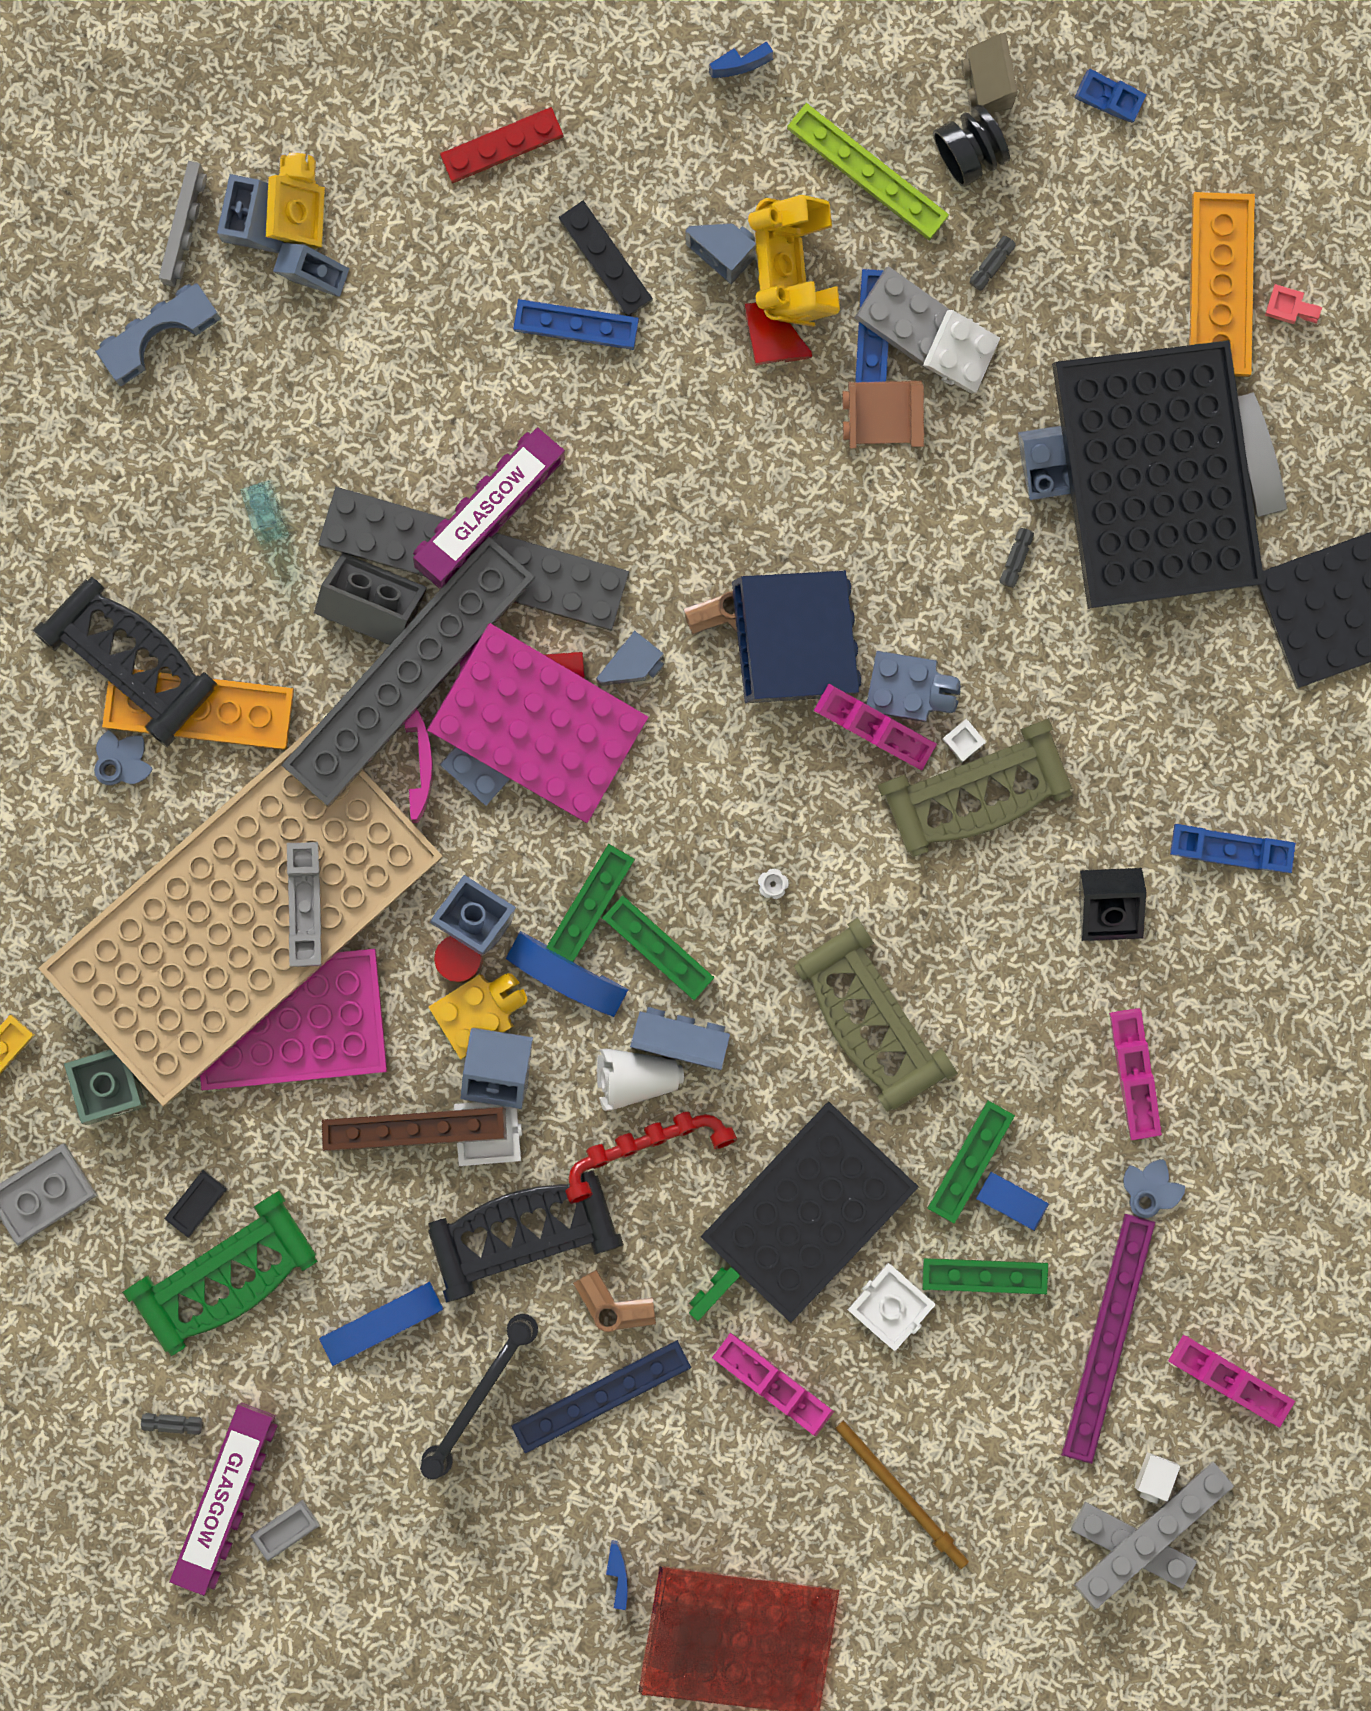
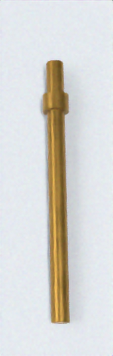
M844 1420L835 1427L836 1431L934 1540L933 1545L941 1553L945 1552L960 1570L965 1567L969 1560L953 1544L955 1540L947 1531L943 1532L850 1426Z

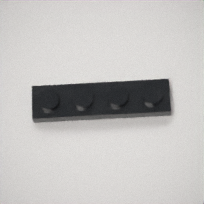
M584 200L558 217L563 227L626 316H632L653 301L647 289Z

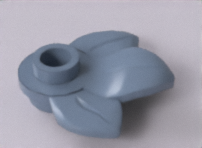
M111 731L105 732L96 744V752L99 758L94 768L96 778L102 784L108 786L116 785L121 781L128 784H136L146 779L153 769L150 765L141 761L145 748L144 738L135 735L118 741ZM108 765H114L116 768V772L112 776H107L105 773Z
M1163 1159L1149 1163L1143 1171L1129 1165L1124 1174V1188L1131 1196L1129 1201L1130 1208L1138 1217L1150 1218L1156 1215L1160 1209H1171L1179 1203L1184 1195V1185L1168 1182V1168ZM1144 1196L1150 1199V1206L1146 1209L1142 1208L1139 1204L1140 1199Z

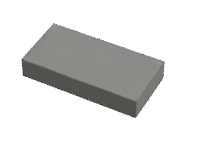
M302 1499L250 1536L268 1562L318 1528L320 1524Z

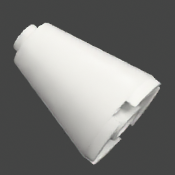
M607 1048L599 1050L602 1055L597 1057V1085L605 1093V1097H599L604 1111H612L676 1091L679 1084L684 1082L682 1065H677L675 1059Z

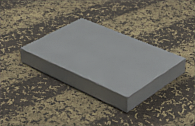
M63 1143L0 1183V1219L16 1245L19 1246L96 1197L97 1193L67 1145Z

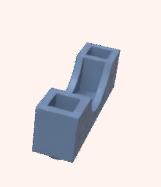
M197 283L192 286L190 284L183 286L175 293V298L167 303L165 301L158 303L150 310V315L142 320L138 318L126 325V331L117 337L114 335L110 336L100 343V348L95 352L120 387L146 370L144 352L148 342L154 335L165 329L180 328L197 336L221 319Z

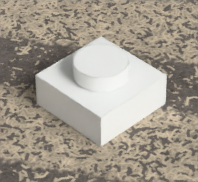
M967 719L942 739L961 763L986 743Z

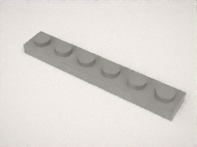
M1211 1462L1073 1586L1089 1605L1096 1610L1230 1491L1234 1485L1214 1462Z

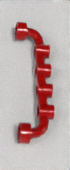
M689 1111L680 1113L672 1118L674 1125L663 1128L661 1122L653 1123L644 1128L646 1135L634 1139L632 1133H627L616 1138L617 1146L605 1150L603 1144L588 1148L586 1150L588 1157L576 1162L571 1168L568 1177L570 1187L565 1190L570 1204L581 1202L593 1195L589 1183L581 1182V1175L586 1170L603 1167L610 1161L632 1156L648 1147L659 1146L669 1139L688 1135L698 1128L706 1126L713 1129L715 1133L710 1136L714 1149H721L736 1142L735 1132L732 1127L726 1128L722 1121L713 1115L704 1114L692 1117Z

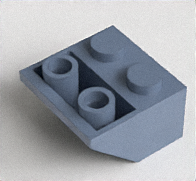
M233 174L229 175L217 234L222 242L274 253L280 252L284 241L266 237L268 183L258 179Z
M1061 426L1018 432L1021 462L1029 499L1034 500L1071 494Z
M471 1028L460 1099L522 1109L528 1088L533 1037Z

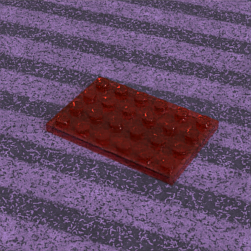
M659 1566L638 1692L641 1695L775 1711H820L840 1590L815 1585Z

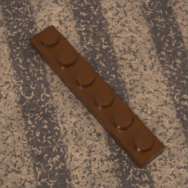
M504 1107L322 1120V1147L325 1152L507 1140L506 1108Z

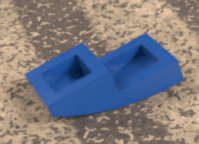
M767 41L743 57H740L736 49L733 48L709 64V74L712 78H723L752 71L773 60V50Z
M1090 68L1086 71L1074 98L1114 117L1133 123L1147 94L1121 80L1116 83Z
M990 1172L976 1198L1033 1231L1036 1230L1049 1206V1203L992 1172Z
M612 1540L606 1575L618 1577L614 1608L626 1610L628 1596L627 1569L619 1542Z

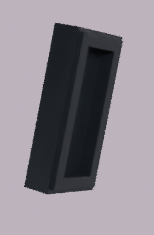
M202 1170L164 1219L187 1238H190L228 1188L205 1170Z

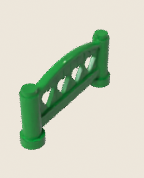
M280 1190L253 1207L260 1218L155 1285L149 1275H147L122 1292L128 1303L133 1301L164 1351L168 1352L170 1356L187 1347L184 1342L186 1338L220 1327L251 1310L270 1295L294 1268L300 1267L304 1271L318 1262L315 1257V1251L283 1202L286 1199ZM258 1243L279 1252L282 1256L281 1262L279 1264H271V1268L268 1271H261L258 1268ZM231 1260L253 1269L256 1274L253 1281H245L242 1288L233 1287L231 1283ZM205 1277L227 1286L229 1289L228 1297L219 1298L216 1305L207 1304L205 1301ZM179 1294L200 1303L203 1306L202 1314L192 1315L191 1321L182 1322L179 1318Z

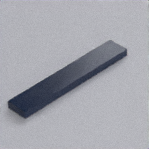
M675 1340L514 1423L511 1427L526 1454L692 1367L678 1340Z

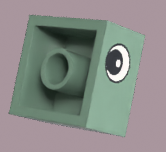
M111 1049L64 1063L82 1124L91 1125L147 1107L140 1081Z

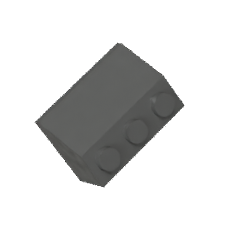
M342 553L321 585L314 614L391 645L415 618L427 587Z

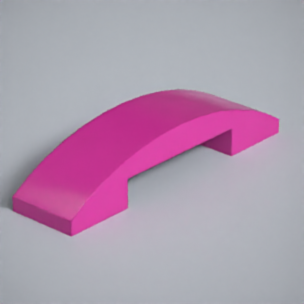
M418 710L404 723L406 733H418L421 788L409 789L410 817L413 824L419 823L425 812L433 780V758L430 740Z

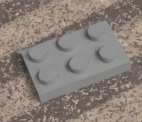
M888 266L883 270L854 319L924 367L923 364L947 310L950 309Z

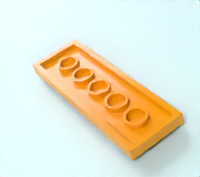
M1194 192L1192 195L1189 345L1230 340L1235 377H1250L1252 373L1255 194Z
M134 669L133 674L142 672L144 670ZM160 672L156 693L178 687L181 684V679L177 676H172V674ZM213 679L217 683L213 688L215 691L174 734V737L287 750L294 689ZM108 681L102 727L104 729L150 734L144 726L152 718Z

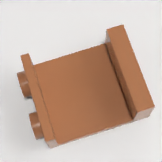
M922 381L848 382V391H842L843 410L848 409V421H843V440H849L850 448H856V444L910 443L911 447H924V385Z

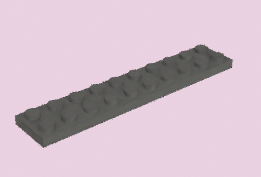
M335 486L318 545L425 577L414 567L413 557L415 555L413 553L422 541L426 540L428 542L435 535V528L445 518ZM496 533L491 538L535 576V580L514 603L612 631L629 571Z
M488 536L284 761L282 766L329 807L477 644L488 623L494 625L535 580V576Z

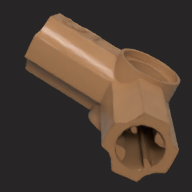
M733 591L683 609L692 635L724 623H728L737 633L735 614H728L723 609L724 601L733 599Z
M597 1269L573 1283L593 1317L595 1325L600 1330L611 1332L619 1329L656 1325L653 1297L615 1302ZM606 1308L614 1310L617 1315L616 1322L610 1326L604 1325L599 1319L600 1312Z

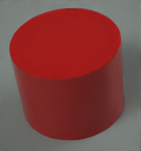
M449 936L437 946L434 962L438 972L444 978L452 982L463 983L470 981L480 972L483 956Z

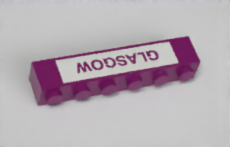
M538 427L531 434L529 432L525 433L516 445L518 448L511 455L505 454L497 463V470L490 477L488 475L484 476L475 488L477 491L470 498H463L455 508L456 513L449 520L446 518L442 520L434 530L435 535L428 542L426 540L422 541L413 553L415 555L413 557L414 567L439 589L449 581L488 536L492 538L565 461V450Z
M243 1402L237 1405L169 1583L203 1596L208 1593L209 1589L215 1590L221 1576V1572L217 1571L221 1559L226 1561L233 1545L228 1539L232 1529L238 1531L244 1513L240 1512L243 1500L249 1501L255 1488V1483L251 1482L255 1470L260 1472L267 1454L262 1453L266 1441L272 1442L278 1425L273 1423L276 1415Z

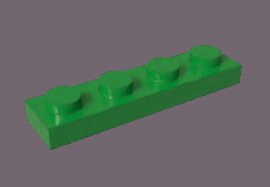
M608 843L546 946L547 949L574 963L634 863V858Z
M623 895L602 917L605 922L692 1000H695L715 978Z
M989 1100L986 1101L927 1209L955 1224L1015 1115Z
M923 1258L922 1290L1047 1295L1048 1263Z

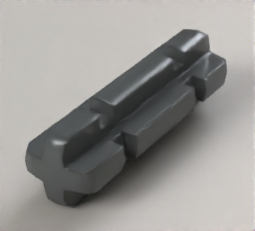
M1002 236L996 245L997 248L992 249L979 266V271L976 270L970 278V284L980 291L983 290L988 284L989 278H992L1005 262L1006 255L1009 256L1015 249L1016 243L1009 237Z
M1025 528L1018 530L1015 537L1016 543L1013 544L1005 565L1006 570L1003 571L1000 578L1001 584L1007 587H1015L1019 578L1018 572L1022 570L1029 551L1028 545L1033 540L1034 532Z
M145 1413L141 1418V1429L143 1431H155V1429H158V1432L183 1434L186 1431L187 1434L199 1435L203 1428V1420L200 1417H189V1419H186V1416L165 1414L156 1416V1414Z

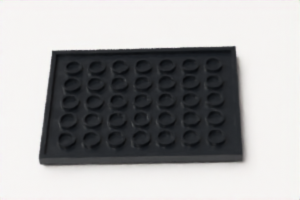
M1230 340L1052 363L1087 609L1265 584Z

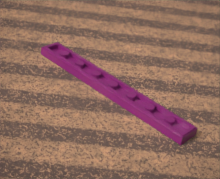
M1124 1213L1063 1445L1062 1456L1093 1463L1156 1223L1154 1221Z

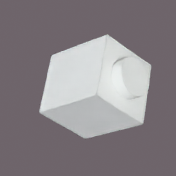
M1147 1452L1134 1488L1140 1491V1497L1147 1501L1158 1504L1159 1499L1168 1502L1180 1466L1175 1462Z

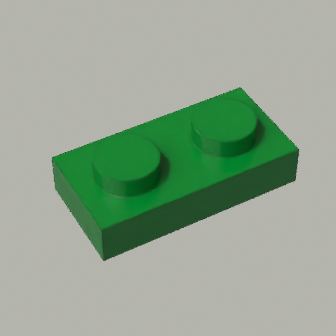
M732 1266L727 1271L721 1267L710 1279L714 1285L706 1293L700 1290L689 1302L692 1306L689 1314L699 1321L740 1277V1274Z

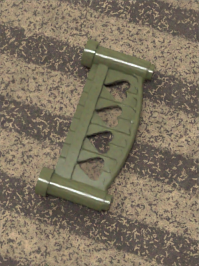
M1049 718L1020 729L1024 738L1023 742L910 785L906 774L877 785L881 797L886 796L907 853L910 852L911 857H915L928 852L927 845L929 843L959 840L992 831L1021 817L1047 797L1053 796L1056 802L1071 796L1070 789L1072 787L1050 733L1053 727ZM1017 766H1020L1038 780V786L1034 790L1026 788L1023 794L1014 792L1013 785ZM989 776L1009 791V798L1007 800L1001 801L998 799L997 803L993 806L986 804L984 799ZM960 787L980 801L981 808L979 811H969L964 817L956 813ZM931 799L952 813V820L949 823L940 822V825L936 828L928 825L927 819Z
M857 917L847 924L849 928L799 959L794 968L803 982L809 978L813 983L817 1001L832 1034L851 1061L873 1083L880 1087L882 1094L877 1097L888 1112L891 1109L899 1108L945 1077L947 1080L953 1078L958 1072L942 1048L931 1054L865 953L864 950L873 945L874 942ZM832 973L856 974L847 995L843 998L836 997L834 987H830L827 984V977ZM849 999L872 1000L862 1023L855 1024L851 1021V1013H847L843 1007L845 1001ZM863 1026H889L879 1049L871 1050L868 1047V1039L862 1038L860 1034ZM880 1052H906L894 1076L886 1075L884 1065L878 1063L877 1056Z

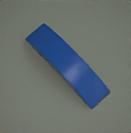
M1174 824L1170 855L1243 868L1292 873L1296 843Z
M522 931L519 932L506 957L509 962L543 984L581 1004L612 1017L616 1015L629 989L603 975L597 976L547 949L546 944Z
M428 1282L320 1337L319 1340L332 1366L442 1311L444 1308L431 1282Z

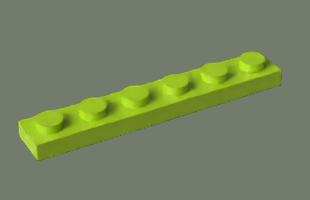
M805 103L787 125V130L929 241L948 219L949 214L808 103Z

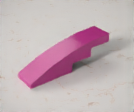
M828 684L814 709L818 714L921 771L937 745L935 742L831 684Z
M1140 1008L1111 1012L1109 1016L1130 1139L1137 1140L1161 1136L1155 1081L1151 1071L1148 1043L1145 1040L1142 1011Z
M732 1333L728 1335L712 1357L752 1390L763 1396L814 1436L818 1435L835 1412Z
M1184 1334L1168 1360L1171 1364L1279 1428L1295 1403L1293 1399Z

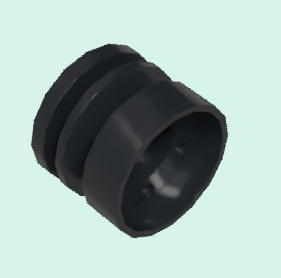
M982 105L973 107L971 115L967 112L961 114L960 119L963 130L954 121H949L933 131L935 144L944 163L955 180L963 187L982 178L981 163L988 170L994 171L997 168V162L1000 165H1004L1010 161V153L1004 135L997 122Z

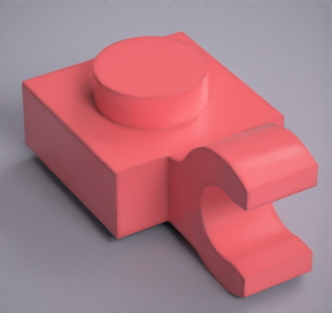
M1275 284L1265 316L1291 324L1295 323L1298 316L1303 320L1317 324L1322 307L1302 302L1303 292Z

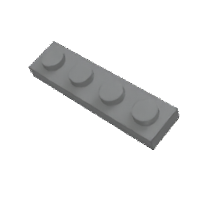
M188 161L159 274V279L163 285L175 287L177 279L181 280L184 274L185 262L182 261L184 250H189L191 246L192 232H189L191 221H196L198 218L200 204L196 203L198 193L204 191L207 181V174H203L204 170L201 164Z
M1084 1502L1071 1530L1112 1551L1136 1528ZM1168 1545L1143 1568L1183 1589L1197 1561Z

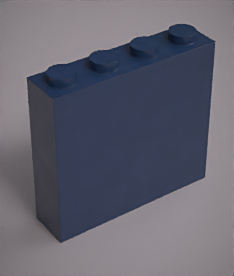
M846 570L741 576L732 581L745 704L820 699L828 684L849 695L859 693L861 674L856 667L858 645L856 640L853 639L852 627L854 626L855 617L853 610L850 609L851 583L847 579Z

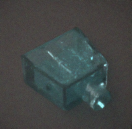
M272 480L240 489L252 529L261 545L290 536ZM268 527H275L271 530L264 531V529Z

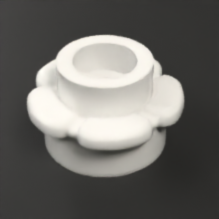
M769 869L767 873H762L758 879L759 891L766 898L773 897V899H779L785 894V889L788 888V879L785 875L781 874L780 870ZM772 881L776 882L775 887L770 886Z

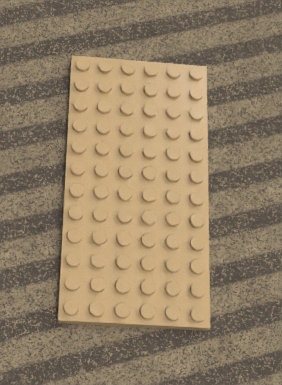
M319 721L38 968L163 1107L179 1095L443 858L438 850L364 770L357 775L328 807L282 766L284 761L320 723ZM318 842L321 899V966L290 967L287 843Z

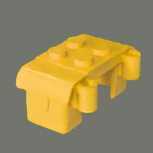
M798 195L781 201L772 198L761 200L755 212H751L748 216L750 227L756 231V254L760 291L756 293V303L760 309H764L766 316L772 320L814 327L815 322L810 321L839 313L838 286L815 292L814 281L806 282L803 241L800 236L832 227L830 203L827 200L806 195Z

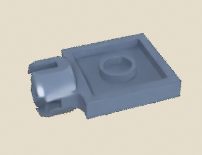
M876 651L867 705L886 716L927 722L928 715L932 711L955 712L959 702L956 700L957 697L943 693L960 695L961 685L957 677L938 673V662L936 660Z

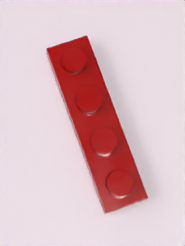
M549 107L440 153V157L453 184L563 138L564 135L552 107Z

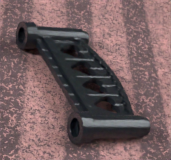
M90 577L88 580L85 579L45 623L40 621L32 631L53 651H56L64 642L146 712L152 719L144 728L156 740L168 748L176 739L174 734L215 691L213 688L217 683L205 672L200 676H196L179 650L158 628L133 610L102 596L101 593L105 588L93 577ZM101 611L104 613L105 619L113 620L114 624L110 630L89 635L94 612ZM124 630L127 633V638L136 640L134 648L111 655L114 635L117 631ZM146 649L149 651L150 657L158 659V665L155 668L133 674L136 655L139 650ZM162 669H170L172 676H177L181 679V684L178 687L156 693L158 677Z
M594 1170L584 1172L581 1175V1182L589 1183L593 1195L576 1203L570 1229L550 1212L552 1204H563L568 1199L565 1190L570 1187L569 1184L545 1185L522 1189L486 1202L468 1212L454 1223H447L446 1218L428 1223L430 1228L428 1233L446 1290H443L446 1303L476 1294L472 1281L591 1243L594 1255L624 1246L621 1234H616L598 1175L595 1176ZM538 1208L546 1211L541 1238L521 1223L522 1214L526 1212L533 1214ZM507 1218L516 1220L517 1227L511 1248L492 1233L491 1226L495 1222L504 1223ZM479 1227L487 1231V1238L481 1257L462 1242V1235L465 1232L470 1231L474 1233Z
M520 1313L510 1319L507 1325V1342L440 1445H432L423 1453L420 1470L425 1478L430 1480L437 1479L447 1474L453 1465L451 1450L517 1348L520 1345L531 1343L536 1338L538 1324L531 1315Z

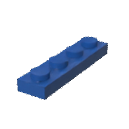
M862 269L860 307L883 270ZM859 322L855 382L886 381L888 342Z
M518 299L513 330L514 332L634 350L639 318Z

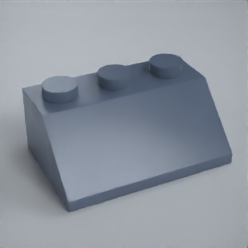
M647 1007L646 1013L639 1012L630 1045L631 1048L717 1070L722 1069L730 1037L729 1033L724 1032L725 1026L707 1022L706 1028L694 1025V1018L677 1015L676 1020L665 1018V1011Z

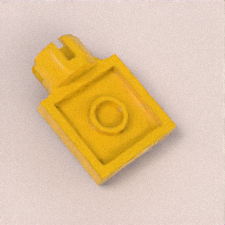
M289 153L288 156L282 155L279 163V175L269 176L266 237L292 244H303L312 249L321 248L325 187L316 184L315 158L308 155L306 162V154Z
M511 973L503 974L492 982H488L482 974H479L429 1006L430 1011L460 1060L466 1057L471 1028L505 1033L514 1027L510 1015L526 1004L527 996L524 989L517 990L508 996L507 991L520 984Z

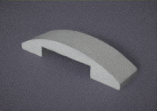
M1254 392L1238 396L1256 516L1261 517L1286 510L1285 493L1276 454Z
M318 842L287 843L290 967L321 966V899Z

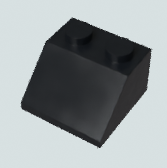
M1142 868L1080 870L1079 905L1082 941L1143 939L1147 892Z

